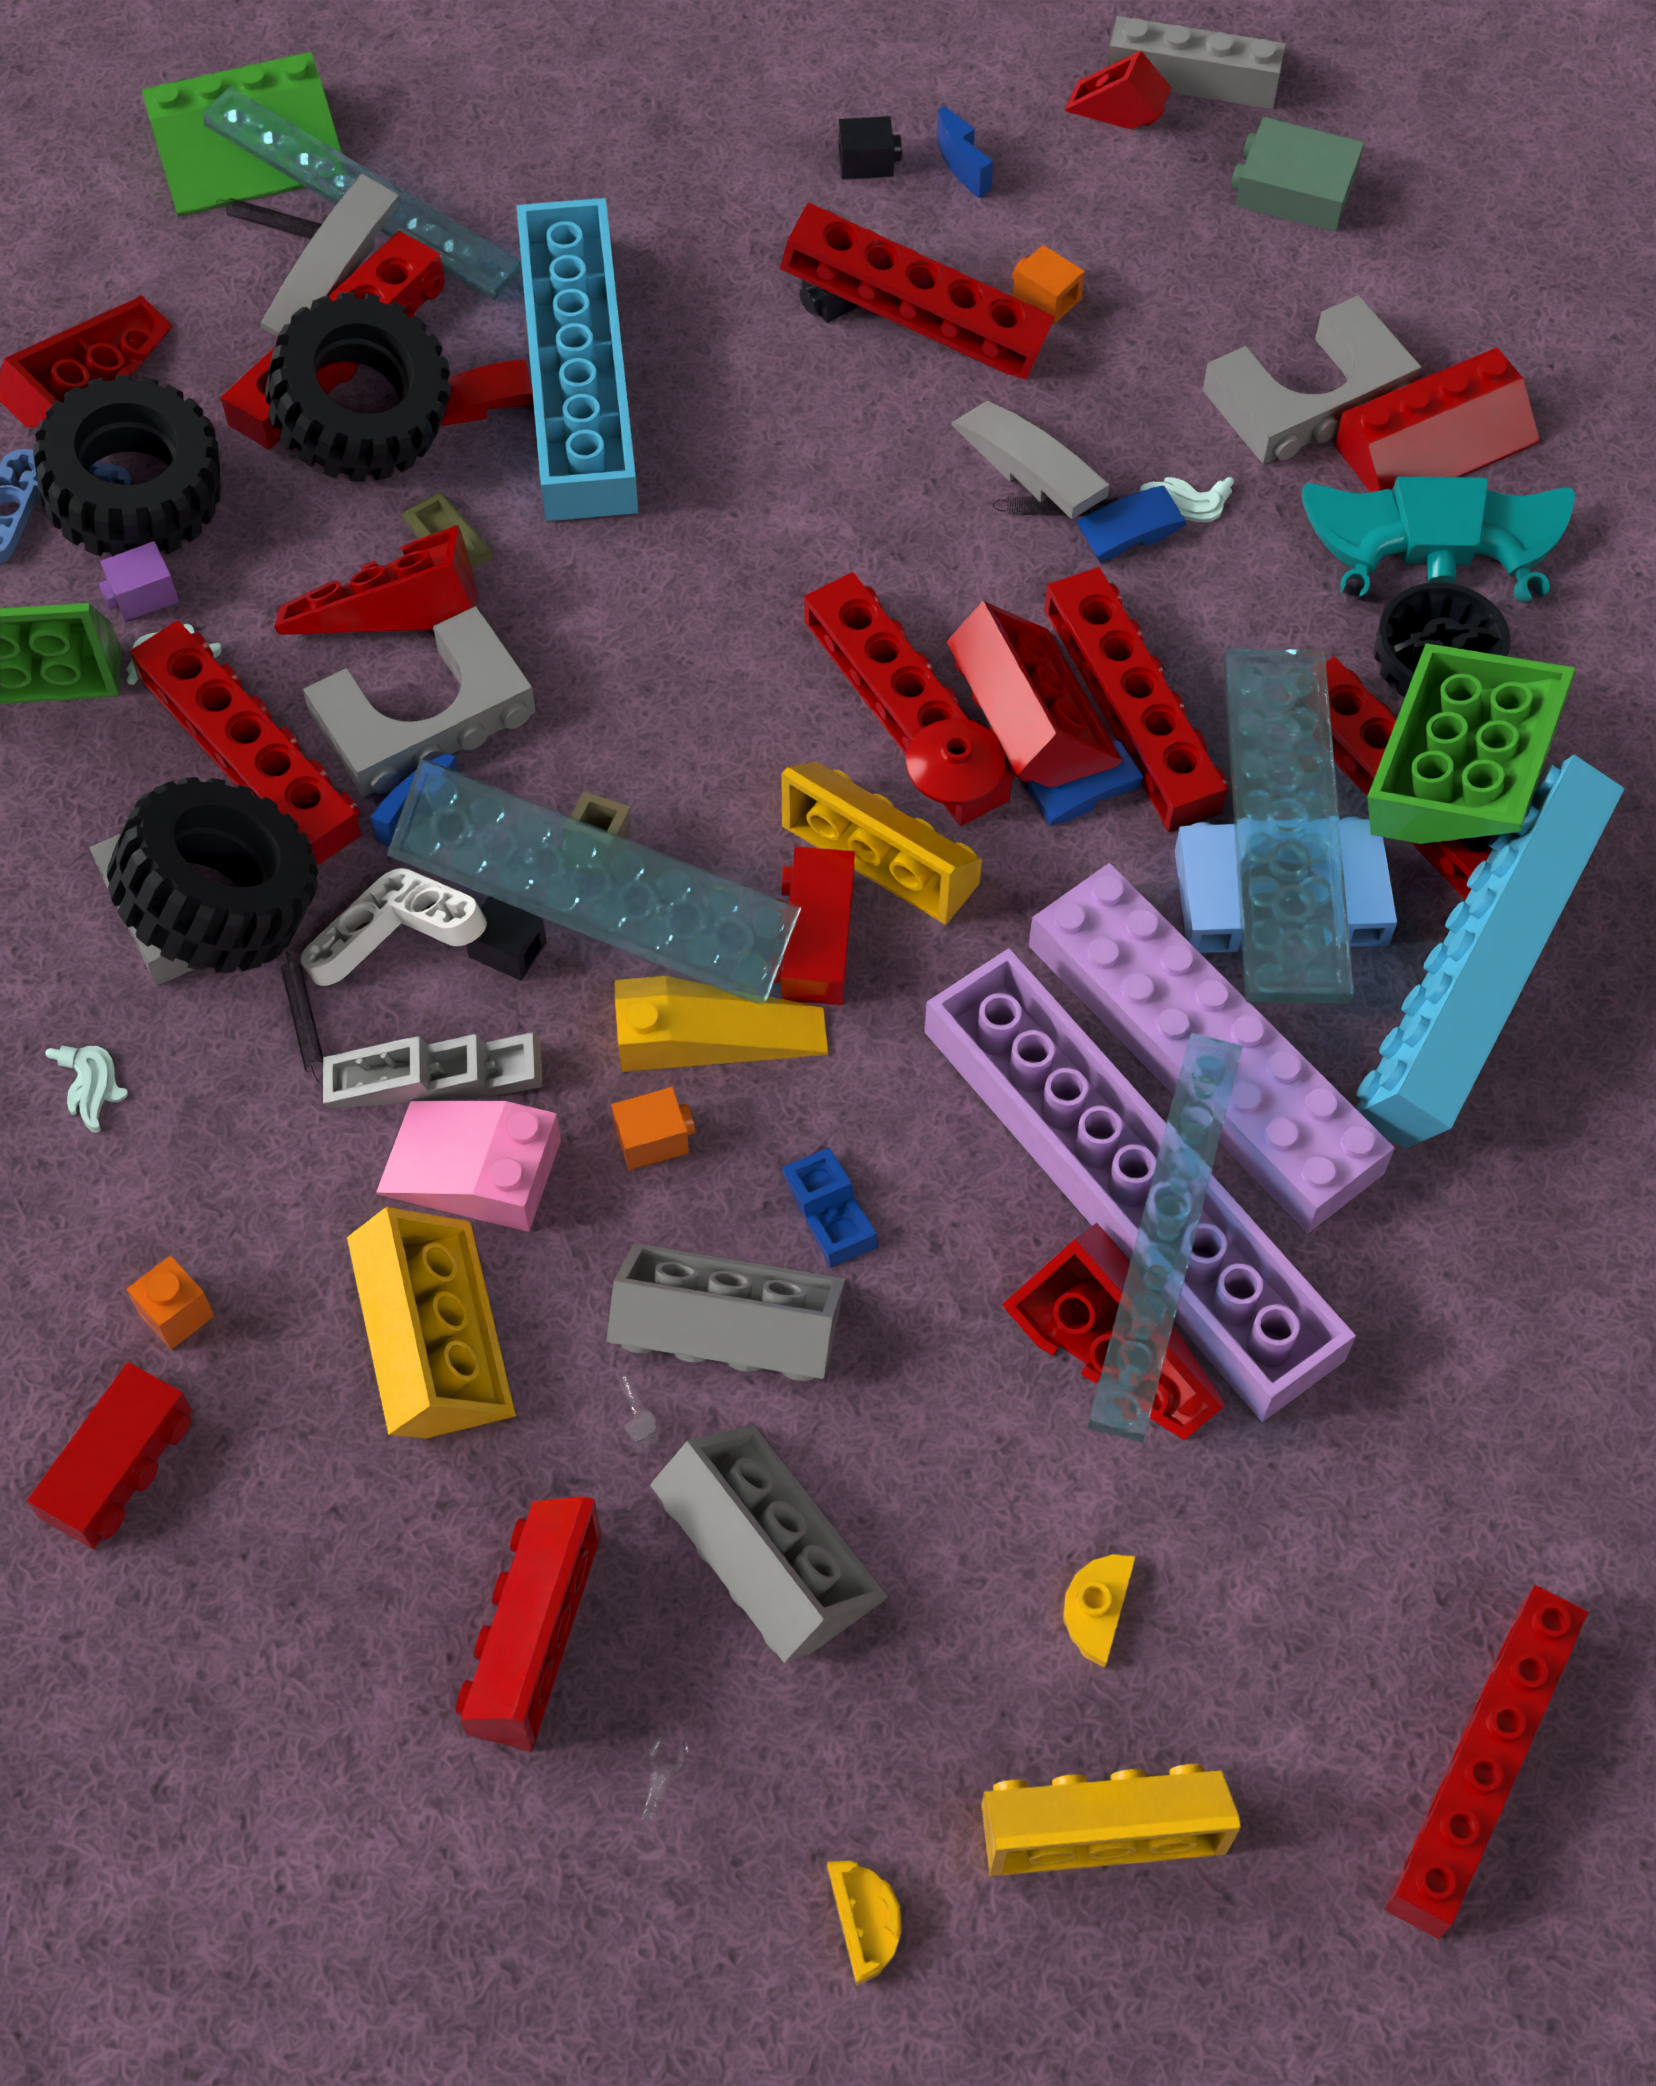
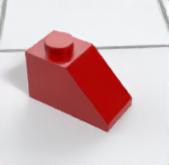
M1140 50L1079 80L1066 105L1065 111L1132 130L1143 124L1149 126L1162 116L1165 111V102L1172 87Z

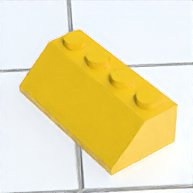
M817 761L789 766L782 772V827L817 848L855 851V871L941 923L947 925L980 884L982 859L977 857L970 847L963 843L950 841L935 832L934 828L923 819H913L895 808L886 797L877 793L871 794L853 783L844 772L837 769L831 770Z
M385 1207L350 1234L347 1240L388 1435L427 1439L516 1416L471 1221Z
M1201 1764L1176 1766L1169 1770L1170 1775L1147 1777L1146 1771L1141 1769L1122 1770L1111 1774V1780L1088 1782L1085 1775H1065L1053 1779L1051 1786L1029 1787L1028 1781L1007 1780L994 1784V1791H984L981 1804L990 1876L1226 1855L1241 1828L1239 1815L1222 1770L1205 1772V1767Z

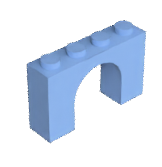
M1346 817L1333 821L1296 819L1291 822L1262 823L1251 820L1241 824L1225 825L1200 822L1191 826L1179 827L1175 857L1185 938L1199 953L1238 952L1244 930L1238 882L1253 869L1268 864L1297 866L1310 872L1321 881L1331 898L1339 948L1389 946L1397 924L1384 840L1381 836L1371 835L1369 819H1361L1359 817Z

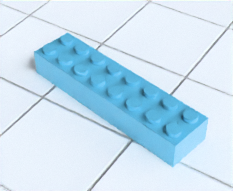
M606 198L517 205L545 521L639 513Z
M1575 754L1557 766L1553 764L1548 765L1542 771L1521 832L1498 834L1490 837L1488 846L1493 849L1487 860L1482 861L1470 875L1467 887L1471 888V891L1465 902L1459 903L1449 915L1445 927L1450 931L1444 942L1439 943L1427 957L1423 968L1428 973L1422 984L1414 987L1406 997L1401 1008L1406 1013L1399 1028L1395 1027L1381 1044L1379 1053L1383 1055V1058L1377 1070H1372L1358 1088L1357 1097L1361 1100L1356 1109L1385 1138L1406 1149L1452 1128L1625 789Z

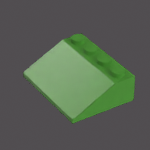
M312 52L291 55L285 58L141 89L177 216L226 206L231 200L229 198L247 201L348 178Z
M90 603L0 608V704L119 697L121 647L113 624Z
M1426 643L1367 797L1371 835L1425 844L1521 832L1575 677V667Z

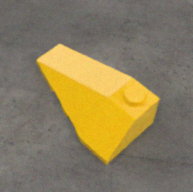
M670 976L615 980V1008L621 1072L828 1055L823 1007Z

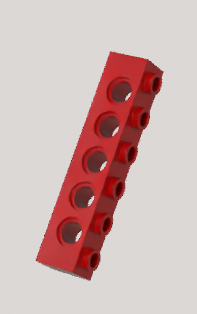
M810 202L806 204L787 240L779 268L1005 374L1027 380L1056 317L1034 305L1025 303L993 286L984 284L958 272L952 267L943 265L917 253L911 248L902 246L876 234L870 229L863 228Z
M399 230L329 295L330 300H336L338 293L354 292L355 298L363 299L366 293L380 296L379 302L391 306L392 301L406 307L404 314L412 319L415 311L427 299H435L443 289L445 279L441 254ZM274 347L220 397L227 424L268 450L280 440L282 428L276 429L272 426L268 415L270 405L265 402L267 374ZM333 363L320 369L315 374L321 388L328 395L340 382L346 383L350 381L360 363Z
M1100 567L1047 584L1044 611L1116 740L1122 742L1144 778L1141 785L1168 833L1179 829L1180 826H1188L1222 814L1225 797L1229 792L1226 775L1219 766L1214 767L1207 754V746L1199 729L1191 727L1185 716V707L1180 695L1176 691L1171 692L1164 680V671L1160 660L1155 654H1149L1143 643V635L1138 622L1134 618L1129 619L1122 607V597L1116 584L1108 582Z
M854 572L804 596L805 624L905 755L911 740L927 725L945 719L969 720L960 709L958 699L953 690L947 685L942 686L933 675V670L927 657L922 652L916 653L907 641L905 631L899 621L895 618L890 619L881 608L880 600L874 589L869 585L864 586ZM950 751V753L956 755L963 753L960 751ZM1007 760L1001 783L984 799L965 805L942 803L960 827L1010 801L1014 775L1007 765Z
M177 620L130 650L138 679L236 787L240 784L252 789L251 794L261 799L266 796L277 804L279 812L283 815L288 813L297 822L299 827L298 833H305L313 849L311 854L315 855L317 865L361 836L357 820L361 813L354 800L345 791L340 794L335 791L330 785V778L322 765L316 759L308 761L300 753V745L289 729L285 726L280 729L276 727L270 720V712L263 701L255 694L249 697L241 689L242 684L235 671L227 663L221 666L212 657L213 652L209 644L199 632L196 631L191 634ZM219 708H225L221 711H214ZM247 740H255L251 743H243ZM277 772H286L280 776H271ZM308 804L316 805L310 809H301V807Z
M1334 656L1289 684L1283 709L1368 797L1396 719L1391 709L1386 704L1379 702L1363 686L1358 675L1354 671L1347 669ZM1492 835L1425 844L1410 842L1465 900L1471 891V888L1467 887L1470 875L1482 861L1487 860L1493 849L1488 846ZM1468 847L1475 848L1478 851L1471 850Z
M1535 1584L1522 1601L1386 1903L1385 1911L1437 1939H1440L1452 1926L1589 1611Z

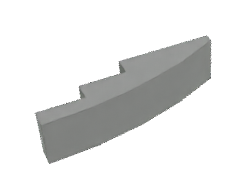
M361 174L333 208L306 246L262 319L261 328L278 337L283 326L290 324L291 317L301 307H308L310 310L313 300L329 296L351 276L375 248V234L400 206L399 194Z
M986 401L952 422V426L1009 482L1016 478L1040 502L1049 497L1071 519L1108 497L1109 484L1084 461L1048 433L1005 408Z
M533 1032L486 1043L477 1034L429 1045L420 1036L323 1057V1104L327 1108L410 1103V1101L485 1098L542 1087L541 1041Z

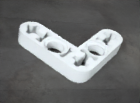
M394 869L385 873L305 948L301 955V964L316 985H332L346 977L401 923L448 945L463 946L481 936L486 928L487 921L476 900L471 896L409 869ZM437 902L436 904H434V905H433L432 907H430L429 909H426V910L422 911V910H423L425 907H427L428 905H431V904ZM370 922L364 928L355 931L360 925Z

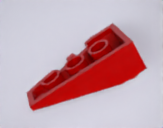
M139 296L5 357L0 373V402L25 427H38L39 423L46 419V411L57 400L63 403L65 401L64 394L76 386H79L82 390L89 387L88 382L93 379L103 377L105 382L116 380V375H130L131 377L162 342L173 325L143 296Z
M459 525L414 540L400 547L404 556L384 566L377 565L375 560L361 566L362 571L355 574L350 579V582L343 586L339 581H330L281 605L274 625L278 635L434 629L433 626L477 606L478 592Z
M1095 1223L1075 1238L1002 1304L1004 1309L1037 1347L1051 1356H1054L1061 1347L1083 1361L1086 1365L1081 1375L1095 1384L1098 1383L1102 1375L1108 1377L1127 1390L1126 1398L1129 1406L1182 1440L1188 1438L1226 1405L1133 1263L1098 1223Z

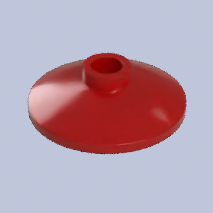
M945 719L927 725L914 736L907 749L906 769L913 785L926 797L944 804L965 805L984 799L999 786L1005 773L1006 757L998 738L986 727L965 719ZM950 751H960L963 753L956 755L950 753Z

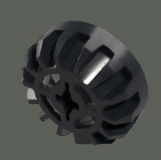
M1431 582L1410 587L1399 593L1389 602L1380 619L1373 652L1374 659L1382 663L1380 670L1382 678L1388 683L1395 680L1399 681L1398 694L1406 697L1426 643L1508 657L1511 638L1507 622L1502 613L1486 597L1461 585Z

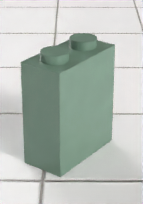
M1263 117L1257 134L1250 132L1248 134L1242 159L1246 160L1245 164L1238 162L1233 174L1231 189L1237 190L1235 206L1336 232L1359 169L1364 142Z

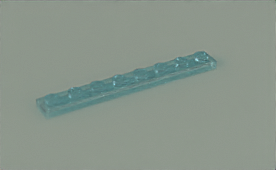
M229 87L203 113L204 126L337 205L361 174L399 194L400 206L379 231L391 238L400 230L441 254L444 271L495 301L520 273V260L234 88Z
M1190 1033L1087 1427L1089 1429L1141 1443L1144 1441L1243 1048L1242 1045Z

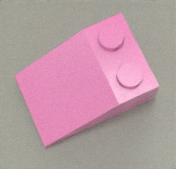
M410 1101L376 1193L380 1196L529 1232L561 1142L557 1113L508 1101Z

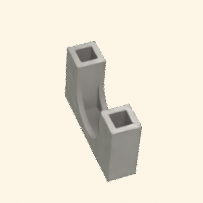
M1359 295L1322 311L1315 340L1340 368L1347 380L1344 385L1336 390L1322 394H1304L1292 391L1275 381L1246 346L1207 363L1203 392L1263 465L1277 458L1281 461L1288 460L1301 447L1311 442H1327L1338 432L1343 412L1418 381L1421 366Z
M476 606L433 626L438 653L461 685V689L455 701L442 713L432 718L407 722L394 720L382 715L369 703L347 668L303 689L309 715L362 797L373 792L386 793L395 788L400 779L412 774L431 760L445 753L451 755L461 749L473 750L482 745L487 736L505 727L507 729L518 728L529 719L530 715L536 713L531 684Z

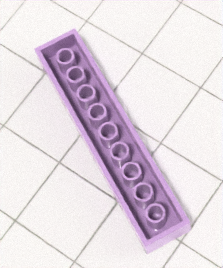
M1010 948L926 1002L925 1034L1092 1226L1098 1223L1128 1257L1163 1309L1261 1422H1264L1346 1361L1356 1337L1353 1331Z

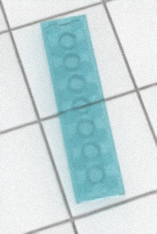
M1226 649L1224 675L1245 1002L1350 1004L1354 990L1325 650Z
M429 760L419 761L387 852L389 857L760 1005H763L769 996L802 908Z

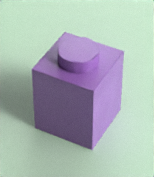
M155 541L100 561L106 578L105 581L98 583L109 610L118 607L125 622L179 602L171 574Z

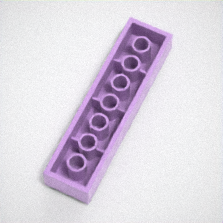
M1110 863L1032 917L1028 946L1307 1234L1385 1174L1395 1147Z

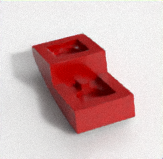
M526 359L493 363L450 377L448 379V382L451 384L450 398L441 426L487 419L488 409L533 406V389Z

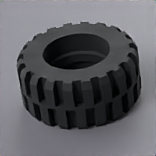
M354 292L338 293L337 299L331 301L329 296H323L312 301L310 310L308 307H301L291 317L290 324L284 325L278 335L265 387V402L270 405L269 418L274 428H282L280 439L289 450H293L295 447L300 450L299 459L308 466L312 467L314 463L325 467L323 474L337 478L338 472L349 474L350 481L364 482L366 475L371 474L374 475V479L377 481L391 478L394 467L400 472H404L414 466L416 457L422 458L430 449L444 417L451 392V384L448 382L451 373L448 360L444 356L440 357L443 347L434 334L427 336L425 333L427 324L417 315L411 319L404 314L406 307L392 301L391 306L379 302L380 296L366 293L364 299L355 298ZM338 362H356L367 365L380 372L389 380L399 397L400 403L380 413H359L346 409L334 402L324 392L315 373L330 364Z
M116 375V380L105 382L103 377L90 380L88 382L89 387L81 390L79 386H76L65 393V401L63 403L57 400L46 411V419L39 423L35 433L36 443L33 445L41 504L46 508V515L51 524L59 530L62 529L63 537L77 546L83 542L85 551L98 556H102L103 552L115 556L155 541L159 552L164 550L166 554H170L181 549V541L184 538L191 542L202 533V523L209 524L216 513L215 504L220 501L221 494L218 441L216 440L215 429L211 420L203 416V409L191 398L184 401L182 391L169 384L163 388L159 386L158 380L148 377H142V381L130 380V375ZM127 451L150 454L169 465L158 477L135 485L108 483L88 472L92 465L100 459L111 454Z
M198 777L183 778L177 784L174 781H170L155 787L153 791L145 793L136 802L134 809L131 810L107 869L110 897L114 906H120L117 912L126 927L133 926L137 930V939L147 947L152 944L160 949V956L174 962L175 958L188 963L187 968L199 971L210 967L215 968V973H232L239 967L243 972L261 967L262 963L271 962L280 956L284 948L289 946L316 894L318 887L316 877L319 872L315 855L311 854L313 851L311 843L306 834L298 833L299 827L297 822L288 813L283 815L279 812L275 802L266 796L261 799L251 794L252 789L240 784L237 787L225 785V780L210 778L206 782H200ZM188 863L213 868L229 877L239 887L215 882L197 872Z

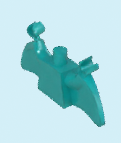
M1397 476L1392 491L1391 489L1370 493H1351L1308 483L1302 489L1301 498L1308 519L1320 540L1335 557L1352 568L1342 577L1339 587L1341 594L1346 583L1354 579L1361 582L1363 586L1358 600L1363 599L1370 585L1367 574L1374 573L1379 561L1388 555L1401 553L1404 564L1427 565L1428 583L1444 582L1455 584L1457 582L1456 565H1470L1475 554H1480L1498 560L1504 566L1509 576H1516L1518 581L1514 585V596L1518 601L1527 603L1532 600L1531 593L1527 589V582L1534 585L1540 597L1549 592L1550 584L1547 577L1540 572L1530 573L1529 570L1545 559L1561 539L1571 517L1575 492L1569 487L1532 495L1512 496L1487 490V478Z

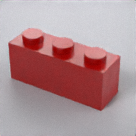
M794 847L793 866H783L781 896H789L788 909L778 910L777 939L785 940L784 953L774 952L772 983L781 984V999L802 1003L843 1005L855 875V851Z
M127 1361L26 1500L37 1517L93 1550L102 1537L105 1539L111 1538L120 1528L125 1517V1509L123 1507L135 1490L139 1492L144 1491L155 1478L158 1471V1462L156 1461L168 1444H178L189 1429L191 1423L189 1414L192 1410L183 1392Z

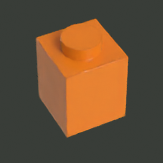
M1042 244L1032 255L1023 257L1015 266L1012 273V280L1014 281L1012 297L1056 316L1053 324H1055L1082 299L1085 270Z
M673 1087L611 1104L614 1128L628 1171L689 1153L688 1135L696 1133L695 1125L688 1104L678 1105Z
M171 1255L126 1289L138 1314L170 1350L215 1316L205 1293Z

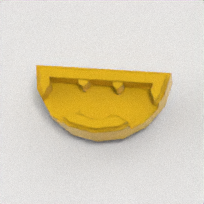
M1113 1554L1092 1560L1075 1574L1065 1594L1063 1621L1067 1627L1070 1639L1080 1649L1081 1654L1085 1658L1104 1668L1107 1664L1135 1556Z
M853 1861L827 1862V1870L855 1983L858 1986L878 1976L894 1958L902 1933L901 1909L890 1884L886 1880H882L872 1870L858 1866V1863Z

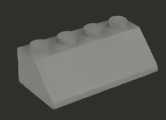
M1117 16L1109 45L1107 67L1141 50L1172 87L1170 93L1273 109L1286 43Z
M634 1243L613 1281L606 1342L621 1344L623 1349L634 1353H648L652 1350L674 1353L678 1359L686 1362H702L706 1359L726 1362L730 1367L739 1371L753 1372L760 1368L779 1371L785 1377L797 1381H809L814 1378L824 1379L830 1361L845 1278Z
M755 1425L686 1441L650 1484L663 1502L666 1512L683 1528L695 1544L699 1556L710 1564L729 1589L733 1601L744 1609L762 1633L767 1646L777 1653L784 1663L813 1653L888 1598Z

